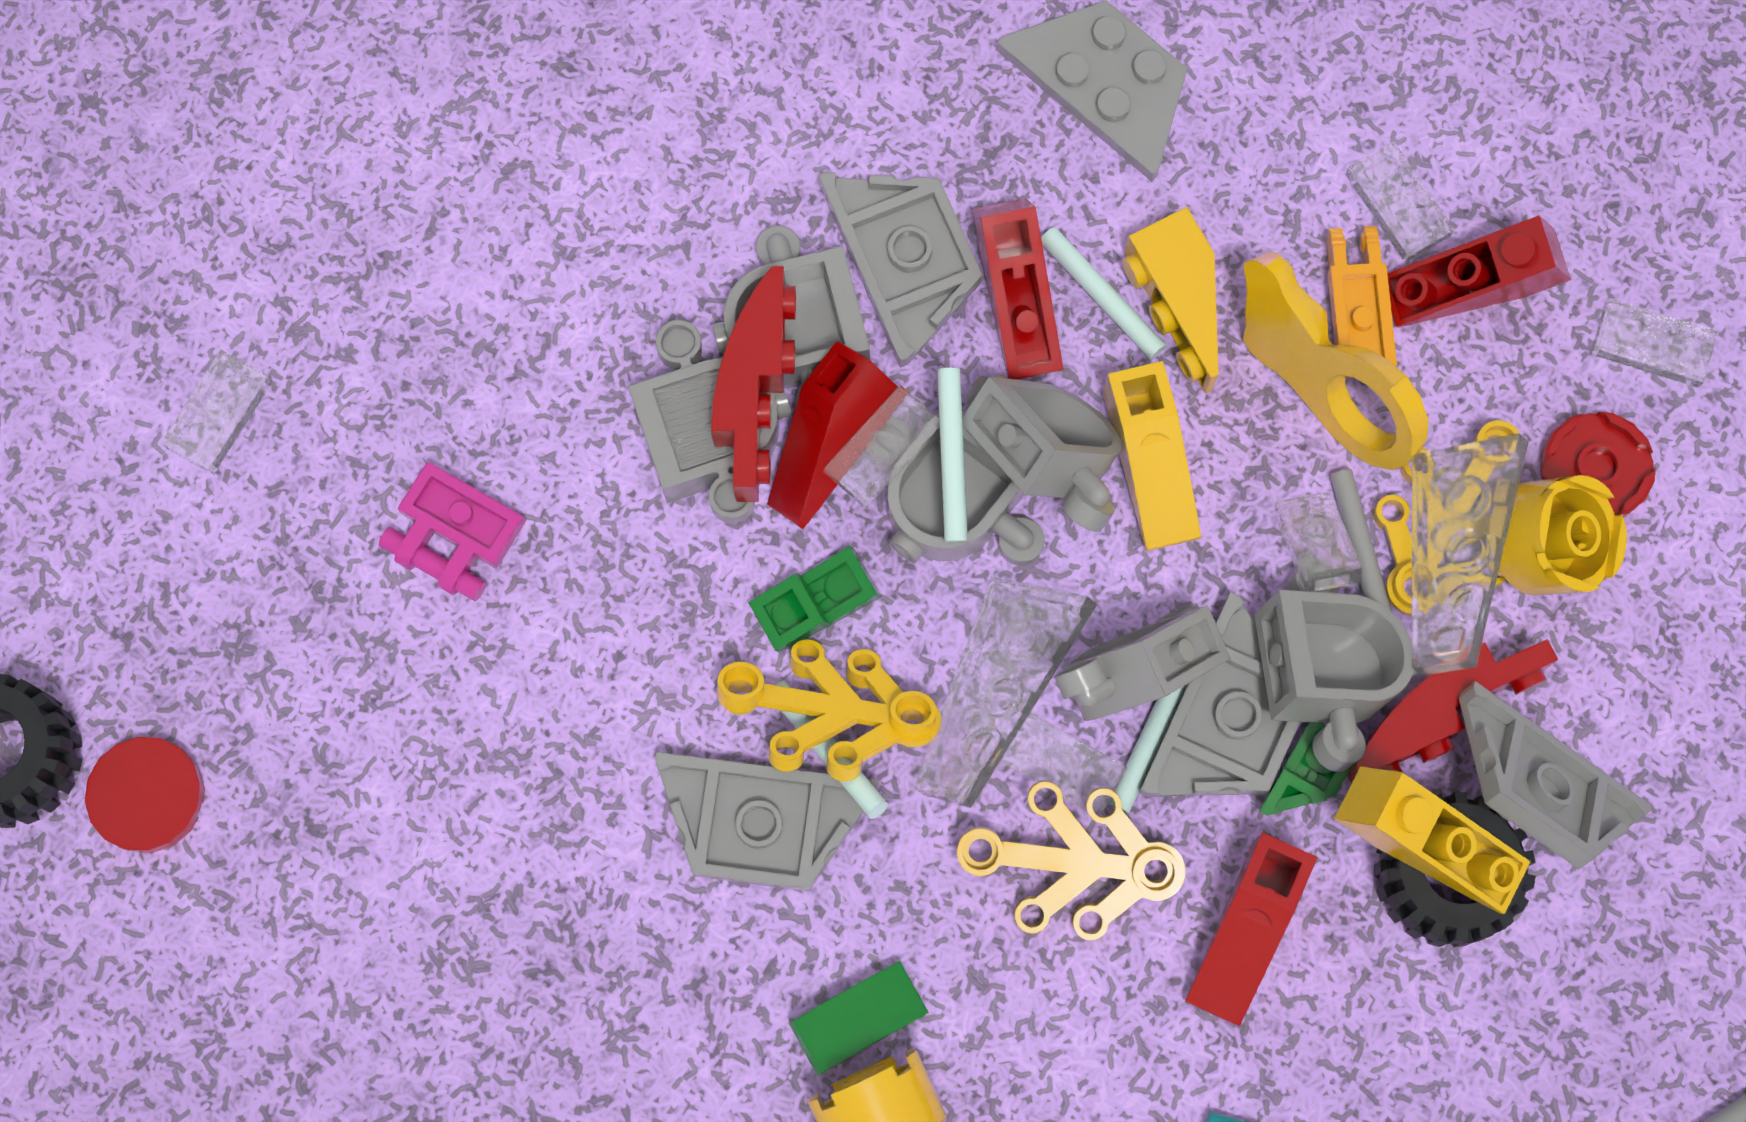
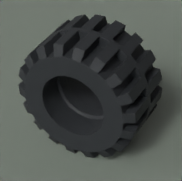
M0 674V723L7 721L19 722L24 734V749L19 762L13 770L0 778V827L15 828L17 820L27 825L40 820L37 813L39 809L51 813L61 805L54 796L59 790L70 794L75 783L67 780L69 770L80 772L82 759L73 755V749L83 746L81 735L71 730V727L77 723L71 713L61 708L63 705L61 702L23 679L17 680L7 674Z
M1453 792L1448 797H1443L1442 794L1436 795L1529 860V866L1536 863L1534 851H1524L1521 843L1529 838L1526 832L1520 828L1514 830L1508 823L1509 820L1504 819L1485 804L1483 796L1479 795L1474 800L1467 799V792ZM1378 848L1376 851L1381 856L1380 861L1374 864V877H1380L1382 885L1376 892L1380 902L1387 900L1392 908L1387 915L1394 923L1402 921L1406 924L1408 928L1405 933L1415 939L1421 936L1428 938L1429 945L1441 947L1446 944H1453L1454 948L1467 946L1493 936L1495 933L1511 925L1514 922L1513 917L1524 911L1529 902L1525 898V894L1527 891L1534 889L1536 876L1528 874L1527 868L1505 914L1497 913L1475 900L1467 904H1457L1439 896L1432 889L1423 872Z

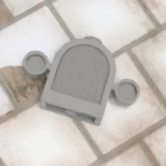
M772 226L765 229L759 235L756 242L757 258L761 266L749 271L736 282L725 303L724 321L712 324L720 357L724 355L736 321L756 286L772 266H784L786 286H796V320H785V340H795V374H784V385L802 383L803 385L836 341L870 360V347L843 246L801 256L800 241L794 231L785 226ZM802 385L797 390L795 405H797Z
M684 320L670 321L664 324L658 331L656 348L661 361L666 366L675 369V371L628 386L667 503L709 490L708 498L711 510L719 520L726 523L742 522L752 514L755 502H736L733 490L734 447H715L711 434L713 398L722 358L697 363L702 353V342L697 328ZM785 391L784 393H761L771 394L772 400L771 429H761L760 450H770V456L773 454L779 438V419L792 416Z
M1004 375L978 377L966 395V401L970 406L962 417L963 426L1024 495L1063 498L1065 500L1063 509L1075 523L1087 530L1100 532L1115 512V508L1109 500V489L1101 481L1123 446L1120 435L1113 425L1087 402L1054 385L1008 379Z
M962 409V417L964 416V414H965V412H966V411L963 410V409ZM939 411L914 442L910 440V433L906 425L900 420L890 417L867 446L866 450L870 458L876 463L887 466L895 465L888 483V515L895 533L889 544L901 556L912 563H916L920 557L935 561L958 560L979 550L996 533L999 536L1000 553L1009 563L1017 566H1026L1032 564L1040 557L1045 542L1042 528L1029 518H1014L1010 515V512L1024 496L1023 492L964 426L963 445L968 541L945 542Z
M1307 562L1301 565L1289 577L1286 590H1278L1254 614L1271 720L1323 723L1325 727L1313 739L1314 755L1325 768L1335 772H1342L1354 765L1365 753V739L1356 723L1372 717L1407 686L1409 681L1418 672L1419 654L1401 621L1388 608L1368 597L1337 593V580L1331 570L1320 563Z
M1196 603L1157 619L1154 624L1124 634L1070 659L1061 665L1063 671L1055 675L1054 678L1063 699L1069 698L1076 703L1084 721H1089L1164 698L1231 658L1208 605L1199 608Z

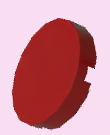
M1609 412L1588 413L1585 415L1582 413L1568 418L1551 433L1541 452L1540 476L1542 480L1578 475L1597 479L1608 487L1615 497L1608 499L1614 514L1623 515L1624 518L1647 499L1655 482L1656 467L1653 469L1654 461L1651 456L1653 450L1648 438L1633 422Z
M136 737L116 744L98 759L87 779L85 805L90 823L104 840L126 851L154 853L174 846L192 831L198 820L197 815L201 808V802L204 803L205 786L199 767L185 750L162 738Z

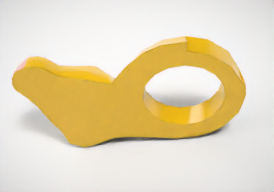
M1267 251L1244 263L1243 269L1246 278L1247 297L1245 307L1246 327L1243 341L1247 349L1262 364L1279 374L1306 403L1326 430L1358 459L1371 466L1388 470L1408 465L1423 449L1428 438L1429 419L1421 396L1409 378L1388 359L1368 348L1352 345H1333L1328 337L1327 312L1297 283L1292 266L1278 253ZM1345 376L1354 377L1366 384L1382 399L1392 415L1396 426V434L1387 433L1376 427L1360 413L1349 395L1345 384Z

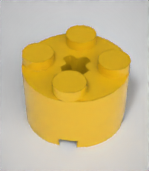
M1583 475L1525 482L1502 490L1497 498V508L1491 527L1492 547L1488 552V562L1491 570L1498 576H1504L1520 592L1534 596L1591 592L1600 588L1598 585L1605 578H1613L1619 571L1626 552L1627 531L1623 515H1615L1608 499L1615 497L1603 483Z
M917 1049L905 1051L908 1063L897 1067L893 1056L833 1083L832 1087L835 1093L831 1094V1099L824 1103L819 1092L807 1100L816 1122H942L946 1119L947 1115Z

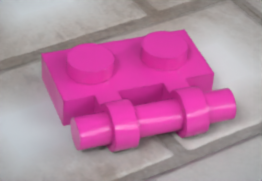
M427 461L397 508L403 516L414 521L412 527L406 535L392 527H388L380 537L378 545L394 554V561L408 570L416 567L437 579V586L449 594L455 595L459 592L469 599L477 601L483 594L487 583L470 573L472 565L478 558L497 569L525 525L526 520L519 513ZM434 533L457 546L450 560L427 548L428 542Z

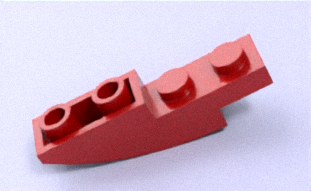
M772 266L752 292L729 337L718 372L713 398L711 434L715 447H734L733 490L736 502H759V484H770V450H760L761 429H771L772 400L771 394L761 393H784V374H795V340H785V320H796V286H786L784 266Z
M1548 639L1499 662H1495L1488 646L1484 642L1457 656L1432 673L1408 693L1372 732L1365 742L1366 749L1364 755L1351 767L1347 774L1350 783L1352 784L1360 766L1403 772L1399 763L1419 754L1422 762L1427 763L1455 749L1451 739L1466 729L1457 713L1460 710L1462 714L1459 702L1460 692L1476 681L1493 694L1511 686L1515 695H1518L1547 681L1543 671L1558 661Z

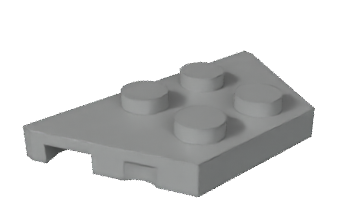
M1107 0L1003 36L997 42L996 50L1146 178L1152 182L1157 177L1188 69L1184 64Z
M836 172L821 173L818 175L819 185L900 368L904 367L915 358L982 283L983 274L940 179L912 177L908 180H898L888 175L870 174L868 180L836 178Z
M1229 593L1216 621L1217 628L1231 659L1188 683L1139 791V794L1143 796L1267 794L1273 784L1300 722L1271 720L1256 622L1243 607L1245 605L1244 601L1235 593Z
M1476 681L1460 692L1459 702L1485 804L1576 868H1582L1608 848V845L1620 838L1629 830V827L1650 812L1651 805Z
M656 752L655 762L694 877L809 892L864 812L842 784L829 774L801 770L783 772L771 766ZM868 779L877 790L878 780Z

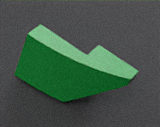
M1308 722L1260 807L1259 812L1268 816L1284 810L1327 801L1328 798L1335 797L1351 767L1342 772H1335L1322 766L1316 759L1312 747L1313 739L1325 727L1323 723Z

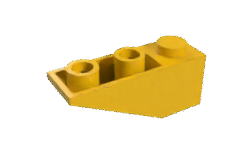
M1185 207L1129 235L1124 252L1125 258L1122 259V266L1132 286L1136 289L1143 286L1150 298L1152 305L1149 306V313L1158 331L1162 335L1170 333L1180 351L1176 353V359L1186 379L1191 383L1197 380L1204 393H1207L1213 389L1219 374L1215 253L1188 207Z
M1163 361L1109 373L1103 390V398L1110 423L1122 440L1123 446L1119 456L1146 552L1201 539L1202 536L1179 416Z
M1360 766L1334 817L1336 821L1379 850L1500 914H1505L1530 864V861L1403 772Z

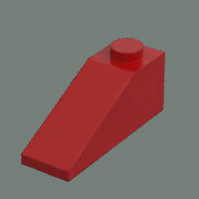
M1024 198L972 209L982 268L1008 379L1017 380L1064 370L1036 206Z

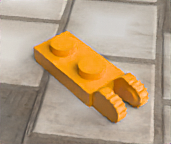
M1365 226L1362 228L1359 246L1362 252L1363 264L1347 265L1346 239L1343 229L1329 228L1326 238L1329 263L1327 278L1334 345H1352L1368 348L1385 357L1397 367L1386 263H1382L1377 227Z

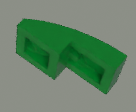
M848 546L805 574H793L748 603L774 650L780 652L882 597L856 550Z
M898 961L793 1020L789 1025L815 1073L819 1076L867 1050L873 1044L921 1019L929 1012L901 962Z

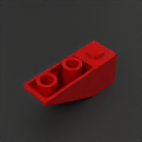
M1540 215L1387 273L1391 312L1397 328L1525 298L1571 280L1556 231Z
M836 341L802 385L767 502L768 506L801 529L805 528L816 512L822 507L829 495L907 396L871 360L839 341Z
M1263 832L1253 841L1184 1002L1238 1027L1241 1025L1296 910L1318 857Z

